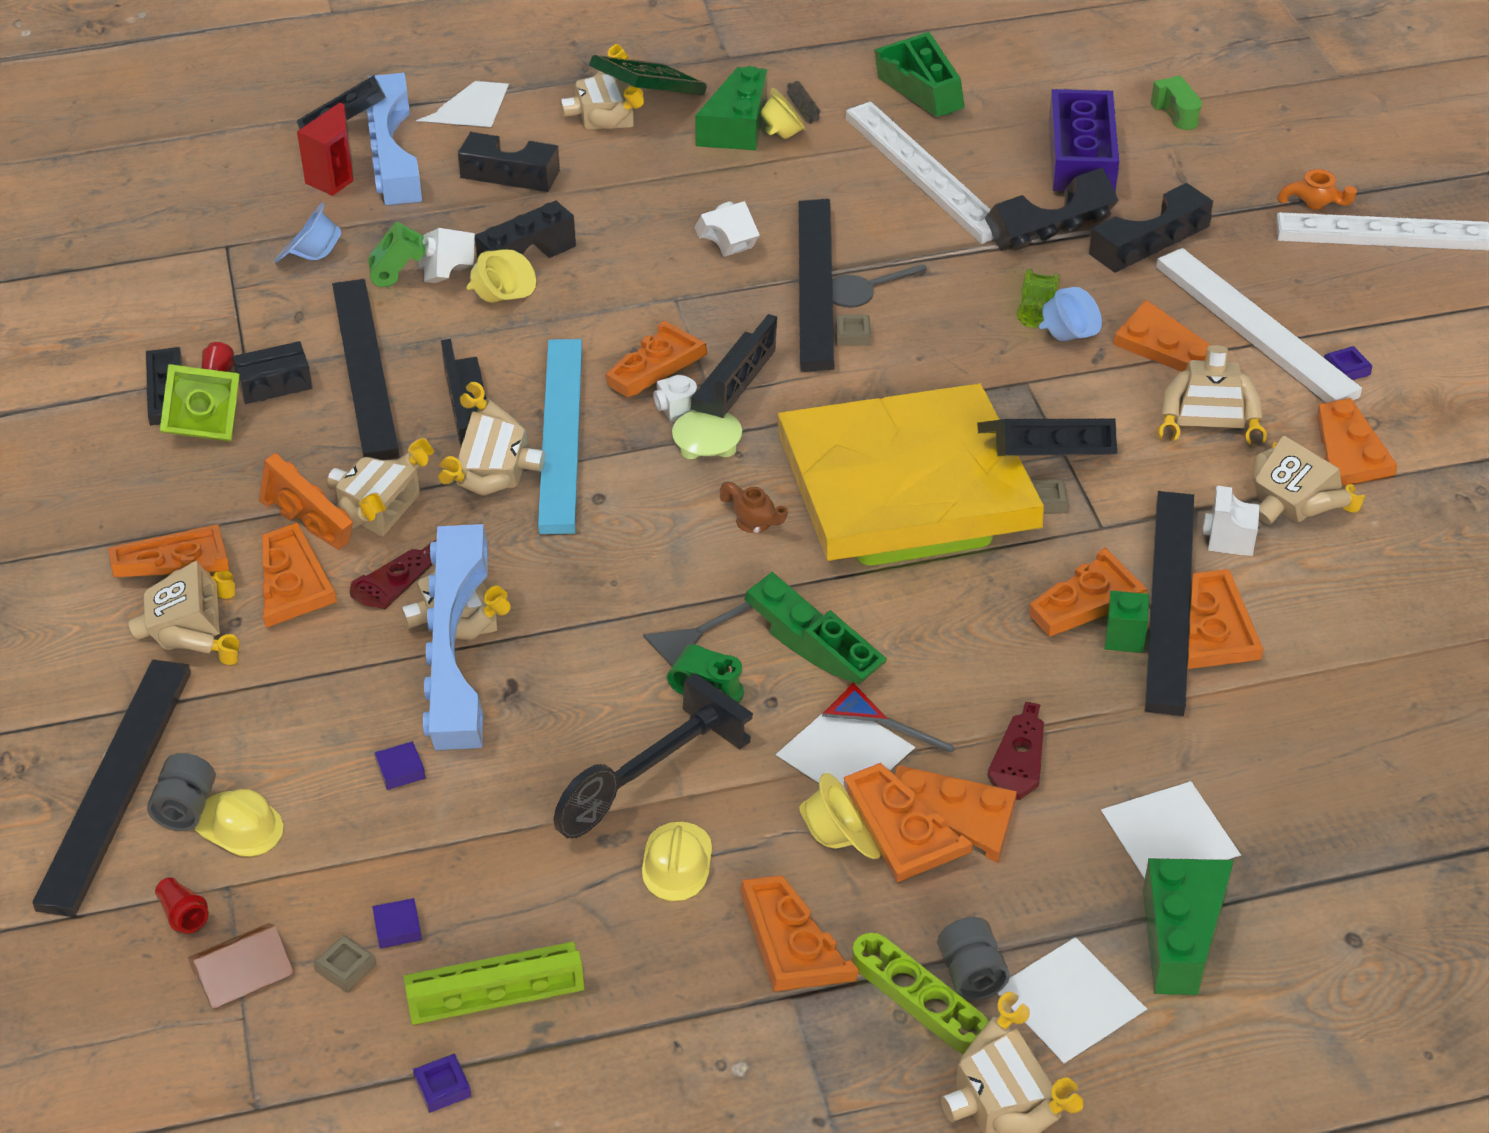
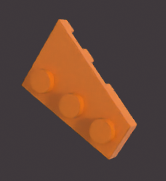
M1145 300L1115 333L1113 345L1181 372L1186 371L1189 361H1205L1207 347L1210 346L1205 340L1148 300Z
M663 320L657 326L658 332L654 336L647 335L641 341V348L637 352L628 353L606 373L607 386L628 398L637 395L657 381L666 379L669 375L692 365L698 359L708 355L706 343Z
M1351 398L1319 404L1317 418L1321 442L1324 443L1325 447L1324 459L1340 469L1342 486L1395 476L1397 463Z
M276 452L265 459L259 502L267 507L272 503L281 507L282 516L290 521L295 517L303 521L308 532L338 550L349 543L353 521L347 512L331 503L318 486L310 484L299 474L297 468L291 462L283 460Z
M1104 547L1097 553L1096 560L1089 565L1083 563L1076 568L1075 576L1067 582H1058L1031 602L1029 616L1051 637L1106 616L1110 590L1147 594V588Z
M882 763L844 777V787L897 883L972 853L973 844L965 836H958L952 831L940 814L936 811L931 812L915 798V792Z
M898 765L895 776L915 792V798L931 812L936 811L946 820V825L958 836H965L973 845L986 851L985 857L997 863L999 862L1015 807L1017 791Z
M783 875L742 880L740 893L774 992L855 982L857 980L859 969L851 960L845 961L835 948L837 942L828 931L823 933L810 917L811 910Z

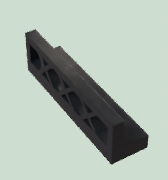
M768 314L753 333L744 332L691 397V410L721 418L727 414L775 352L778 316Z
M451 339L441 340L444 372L461 450L472 411L478 412V408L476 406L473 408L463 407L460 403V397L466 393L471 398H474V395L466 390V386L471 382L479 383L483 389L484 386L477 357L455 360Z
M1115 418L1000 419L977 423L978 433H996L997 456L1117 454Z

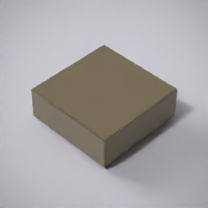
M836 315L837 346L871 345L870 315Z
M1064 479L1031 480L1044 505L1043 514L1067 513L1068 501Z
M345 935L341 936L313 962L315 972L346 993L377 965L375 955Z

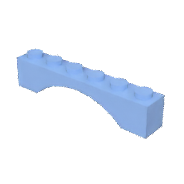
M405 73L377 75L375 77L380 83L386 98L367 109L377 194L383 193L385 206L422 202L417 158L404 151L392 138L401 122L410 115Z
M483 524L437 526V541L430 544L432 565L436 564L435 574L429 575L430 597L434 598V608H428L427 623L429 631H433V641L426 643L427 665L431 666V677H425L424 692L426 700H430V712L423 713V732L425 736H430L435 750L482 748L483 709L478 694L466 682L456 665L455 639L457 626L465 605L478 586L487 578L488 541Z

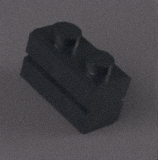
M300 341L233 356L235 372L240 374L238 384L245 404L313 389L308 361Z

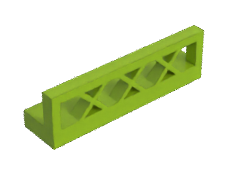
M574 941L403 975L412 1025L585 990L582 961L579 950L576 951Z

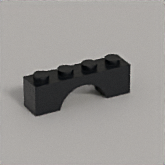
M1103 167L1076 176L1064 190L1065 204L1062 208H1040L1032 204L1023 195L995 204L985 216V220L1000 251L1012 247L1014 250H1019L1029 245L1034 239L1040 238L1041 241H1045L1054 237L1060 230L1074 231L1083 226L1086 221L1093 219L1094 222H1099L1111 215L1110 210L1119 202V199Z
M1185 183L1163 194L1161 215L1155 219L1131 221L1114 217L1091 229L1089 255L1116 273L1208 228L1211 222L1213 200L1190 184Z

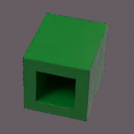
M1110 590L1104 650L1143 653L1148 625L1149 594Z

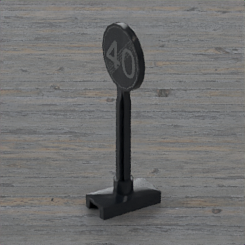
M695 673L684 681L683 710L691 715L690 720L622 765L616 772L606 764H595L583 770L571 781L557 803L553 818L555 829L567 839L578 838L588 833L608 812L619 788L649 770L699 734L704 735L713 730L740 750L751 741V736L744 732V725L753 719V713Z

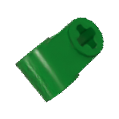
M695 644L687 645L667 673L668 684L677 693L684 695V681L696 673L717 689H721L723 693L739 703L744 697V688L739 682L743 672L742 663L732 655L721 654Z

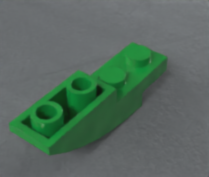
M774 572L769 573L746 591L744 600L771 623L769 633L786 647L822 670L842 679L861 684L886 663L887 658L835 613L830 610L825 615L821 614Z

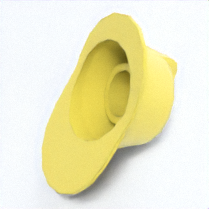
M772 87L770 89L771 97L760 112L761 117L766 123L764 131L768 135L775 133L782 139H788L801 130L805 131L803 121L796 110L780 92Z
M515 250L486 251L480 254L477 263L470 272L471 282L466 288L468 291H475L485 302L495 303L531 295L536 288L537 280L530 262Z
M823 773L819 778L820 789L811 795L809 799L801 803L799 807L810 833L816 841L826 847L837 849L853 845L865 856L871 859H879L881 853L844 786L830 773Z
M250 789L223 791L207 798L205 808L198 825L195 827V831L204 839L230 853L243 857H254L267 853L277 845L282 838L284 825L280 814L268 804L267 800L260 793Z
M670 822L659 826L650 834L646 843L642 866L643 882L649 892L659 899L674 902L685 901L697 895L704 888L709 875L712 854L711 838L706 831L692 823Z

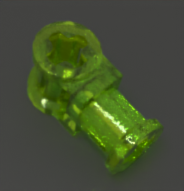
M1033 269L1026 270L1022 287V301L1017 310V318L1024 326L1036 328L1044 321L1043 306L1059 290L1060 274L1055 273L1053 276L1034 273ZM1033 310H1035V317L1031 318Z

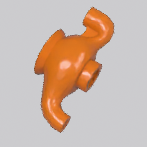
M1313 169L1306 172L1304 175L1305 179L1286 185L1278 194V201L1281 203H1287L1291 195H1297L1305 202L1308 208L1319 210L1331 202L1341 206L1351 205L1356 198L1357 189L1353 186H1346L1343 191L1336 189V177L1332 173L1322 169Z

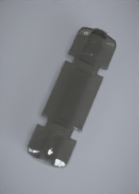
M800 81L789 82L787 84V95L807 123L818 122L821 118L819 116L821 110Z

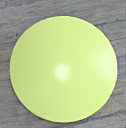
M693 410L677 419L673 425L672 436L674 442L680 447L681 455L687 459L716 455L730 457L735 454L736 445L741 440L742 427L737 418L728 412L721 418Z

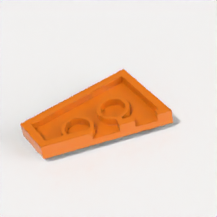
M298 523L262 535L264 569L263 619L266 628L337 602L335 591Z
M219 524L108 548L114 578L171 574L173 571L180 570L195 561H198L206 572L230 570Z
M1223 569L1193 573L1190 593L1187 669L1262 660L1263 646L1230 570Z

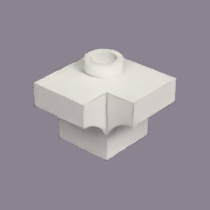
M745 201L737 204L726 202L718 206L714 211L701 214L694 227L699 239L707 238L719 246L723 257L751 249L760 236Z
M437 228L423 235L425 254L418 261V269H424V282L436 284L448 279L451 270L461 271L474 265L475 233Z
M1217 486L1212 513H1205L1202 535L1209 536L1208 551L1253 556L1258 531L1259 505L1244 503L1238 500L1233 495L1232 487Z

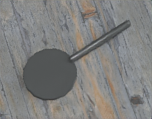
M922 264L869 281L857 275L835 277L832 279L833 304L849 308L862 306L873 298V286L924 271L926 266Z

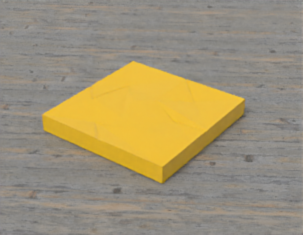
M981 383L778 413V435L827 561L1043 528L1044 505L1019 456H997L996 433H978L977 423L1000 420Z

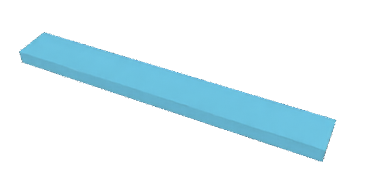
M582 339L548 340L542 450L545 451V461L541 471L539 534L576 533Z

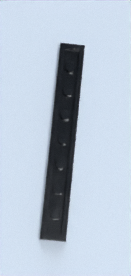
M830 199L799 201L801 371L835 369Z
M365 279L332 283L363 458L369 457L379 460L398 458V444Z
M1158 491L1144 712L1184 716L1195 494Z
M152 659L32 901L36 912L76 917L191 675L189 664Z

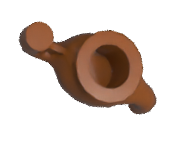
M723 482L720 487V500L725 503L733 501L734 512L737 516V526L745 532H763L771 525L778 526L783 524L788 516V509L785 506H778L775 509L770 497L759 487H749L742 490L733 482Z

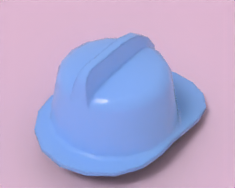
M323 202L315 209L302 230L279 253L274 263L280 261L288 253L307 260H319L331 252L341 236V230L322 212L325 205Z
M1069 287L1057 290L1055 296L1045 303L1042 310L1044 321L1038 326L1040 330L1048 329L1058 341L1066 342L1077 338L1091 337L1099 333L1102 327V317L1095 300L1087 291L1080 287Z

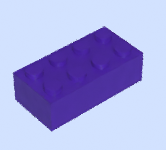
M1052 89L1049 133L1053 191L1065 192L1064 190L1076 176L1103 167L1116 193L1119 152L1113 91Z

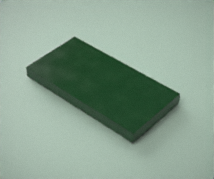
M594 55L591 57L589 64L590 67L636 88L704 95L707 88L705 82L663 63Z

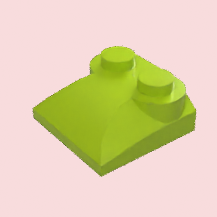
M169 364L160 433L231 442L240 374Z

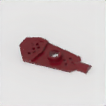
M430 544L422 550L411 549L369 575H362L353 580L350 586V597L364 606L386 609L432 566ZM394 570H403L401 573H393Z
M1026 701L1022 714L1012 717L987 773L993 786L1017 791L1016 800L1022 799L1038 788L1040 782L1044 722L1038 718L1041 704ZM1016 747H1024V748H1026L1028 751L1021 752V751L1015 750V748H1016Z

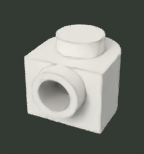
M675 375L657 381V391L653 392L656 408L658 411L665 413L670 423L676 422L685 413L693 411L691 410V397L696 393L697 385L694 380L683 375Z

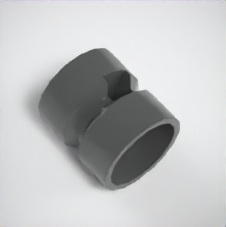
M176 753L169 756L164 762L158 777V784L154 787L147 804L149 816L157 824L175 831L194 829L200 821L206 799L209 797L215 782L216 773L213 767L206 760L196 755Z
M979 917L962 918L952 922L938 935V947L946 967L949 968L948 972L956 992L962 998L969 1001L983 1000L995 995L1007 985L1010 973L1002 954L997 951L998 945L988 921Z

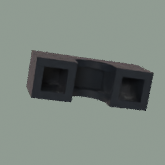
M470 132L458 151L460 178L549 192L560 172L558 145L528 141L522 150L508 153L501 151L500 136Z
M557 200L546 203L537 209L518 215L509 221L490 227L488 230L475 235L477 260L483 252L504 249L515 250L523 255L532 244L548 258L576 247L574 215Z

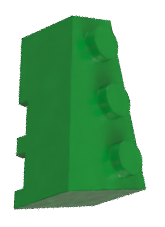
M930 31L874 49L878 79L935 117L948 115L965 108L961 78Z
M746 66L737 67L695 115L696 147L756 151L763 121L760 112L767 102V69Z
M1148 858L1143 885V897L1154 994L1198 995L1227 894L1234 860Z

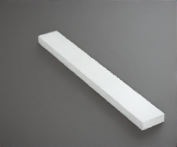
M868 102L846 110V120L980 244L995 239L985 220V216L991 209L872 102Z
M1282 212L1277 213L1276 216L1278 241L1489 251V222Z
M1184 248L1157 259L1156 268L1324 402L1360 398L1361 386Z

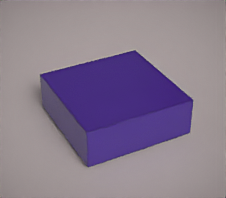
M1354 346L1334 351L1324 356L1328 362L1352 380L1371 375L1373 365Z
M413 741L374 752L377 766L387 790L426 779L424 767Z
M415 898L372 906L380 949L422 940Z
M455 1053L412 1069L415 1082L429 1113L472 1097L470 1086Z

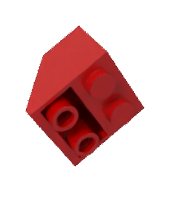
M338 103L297 131L305 184L331 196L354 181L345 106L342 103Z

